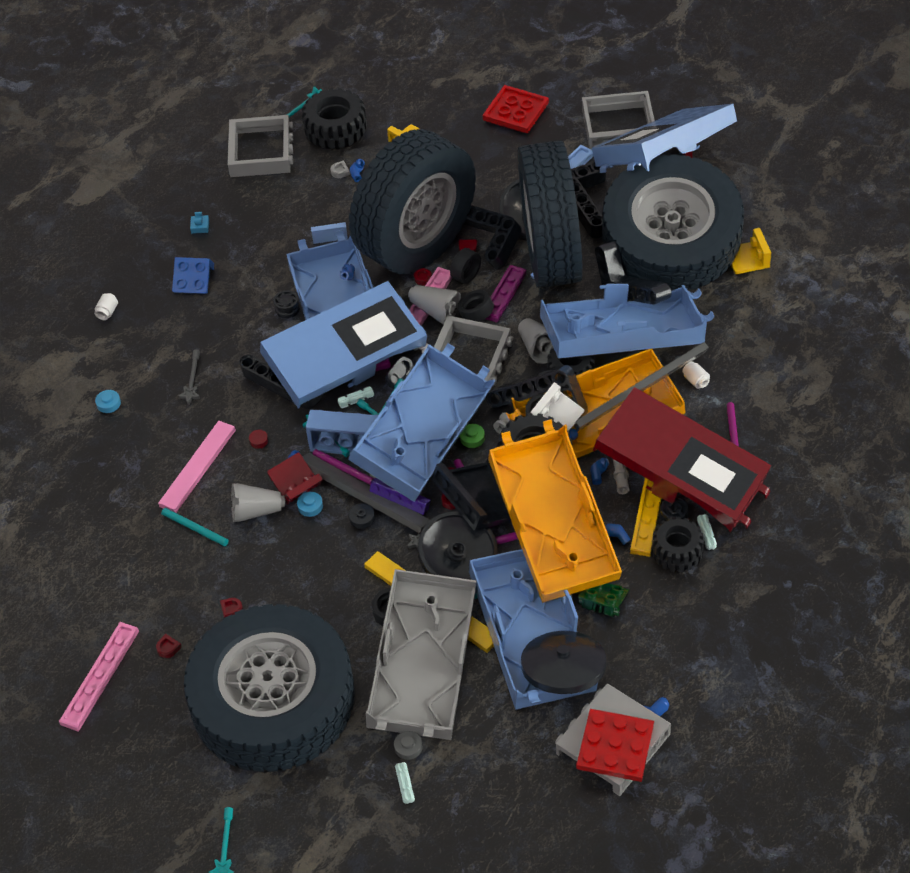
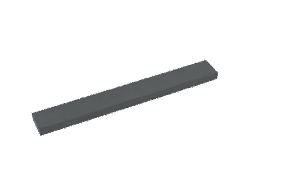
M705 342L701 343L578 419L574 427L577 431H580L622 405L634 387L643 392L706 353L709 347Z
M308 453L302 456L313 474L319 473L323 480L412 530L421 533L425 525L430 521V519L407 507L370 492V486L315 455Z

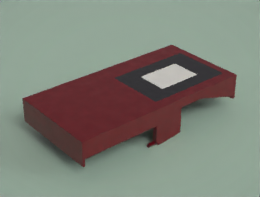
M635 387L596 439L593 451L599 450L654 482L652 488L648 485L646 486L648 490L652 491V494L673 504L679 492L698 503L728 528L729 532L735 528L738 522L743 523L746 529L749 527L751 519L744 515V512L757 492L764 494L765 499L770 494V489L763 483L772 465Z

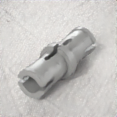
M613 459L615 468L613 476L616 480L617 492L619 494H626L629 491V472L626 466Z

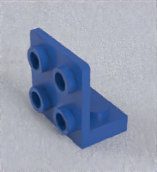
M175 257L172 291L174 293L207 294L209 270H214V262L207 258Z

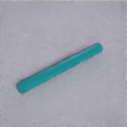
M164 508L161 512L162 515L223 546L228 544V539L167 508Z

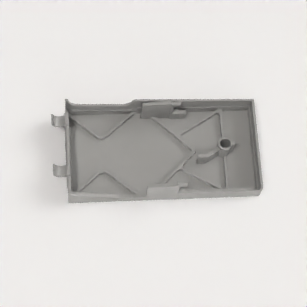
M395 569L376 660L368 710L366 711L367 728L398 733L413 731L423 737L451 740L476 593V580Z

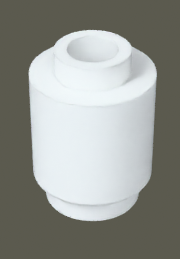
M110 293L102 294L95 307V316L101 320L110 318L118 304L116 297Z
M689 362L684 366L682 370L684 377L694 387L699 389L708 385L710 375L698 363Z

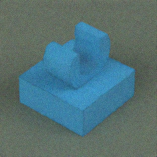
M195 212V216H191V234L208 233V215L203 216L202 212Z

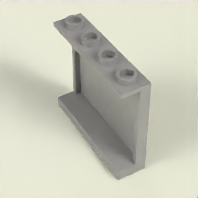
M607 683L603 689L600 688L595 693L593 701L583 707L581 715L570 722L568 730L558 736L555 742L556 754L559 756L564 752L574 760H578L590 709L653 720L654 729L646 764L670 736L671 723ZM595 773L613 785V792L619 796L633 781Z

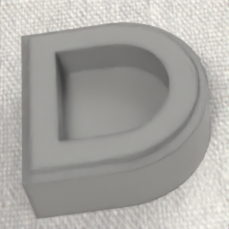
M344 160L334 163L330 168L331 175L334 178H343L350 175Z

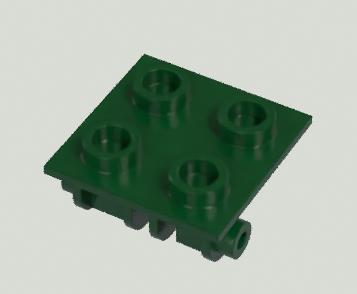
M606 583L581 591L578 596V604L582 605V608L593 609L595 612L598 605H600L599 613H602L604 610L606 615L614 617V615L618 616L620 612L618 607L626 597L629 589L623 588L620 585Z

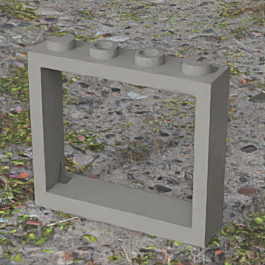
M648 91L582 97V113L589 149L592 150V147L634 130L626 129L592 133L589 117L591 112L644 107L647 124L655 121Z
M289 115L229 119L228 169L230 177L290 173V164H293V156L291 155L293 154V144H291L293 143V133H291L293 131V122H290ZM283 130V157L237 161L238 134Z
M447 316L434 348L442 352L446 345L450 343L454 332L499 341L488 368L490 372L484 379L486 381L496 380L492 387L496 386L497 374L501 373L502 362L507 359L508 347L512 346L513 336H511V328Z

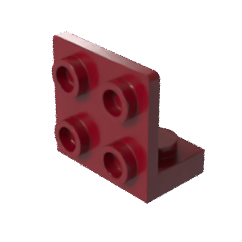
M299 452L267 471L269 478L281 493V496H284L287 505L299 498L303 493L309 492L320 485L323 480L319 473L313 474Z

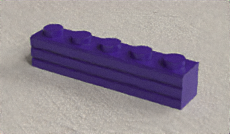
M374 478L371 482L369 491L423 515L429 509L431 500L419 495L416 501L413 502L378 478Z

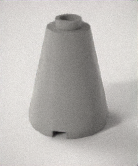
M415 285L409 290L408 297L411 303L441 324H444L447 316L455 317L456 314L453 312L455 307L457 308L461 294L456 290Z
M530 318L522 320L518 326V331L530 357L537 363H548V354H550L553 345L544 325Z
M239 483L232 484L231 511L233 522H241L281 511V507L285 506V498L281 496L279 491Z

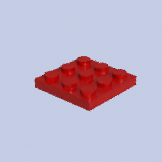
M504 85L482 117L484 121L528 134L548 105L549 98Z
M590 709L576 769L642 782L654 729V721Z

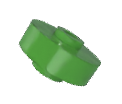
M468 424L460 435L461 443L468 448L479 447L485 440L484 429L477 424Z

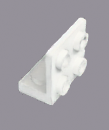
M554 382L530 413L534 416L540 413L546 418L548 416L553 417L554 422L557 423L559 421L563 426L567 424V431L569 432L584 413V409L560 392L561 387Z

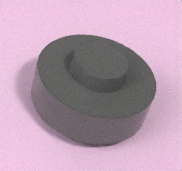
M404 731L398 734L394 740V749L397 756L404 760L418 757L422 751L421 737L413 731Z

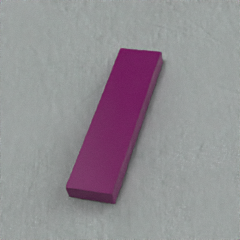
M513 265L508 267L490 297L494 304V309L486 318L487 320L499 321L527 274L526 269Z

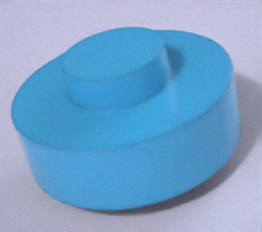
M113 390L102 391L95 399L97 409L102 413H112L121 404L119 394Z
M316 492L303 493L297 500L299 512L308 517L319 514L323 509L322 497Z

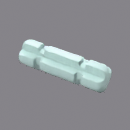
M369 386L363 388V391L358 390L350 393L347 397L342 396L338 398V404L341 408L348 407V404L353 405L357 403L359 399H369L374 396L373 389Z
M706 514L698 515L697 522L704 536L705 547L707 550L715 549L717 543L713 537L711 524L708 522L709 518Z
M405 762L397 763L395 768L403 802L405 804L412 803L415 798L407 764Z

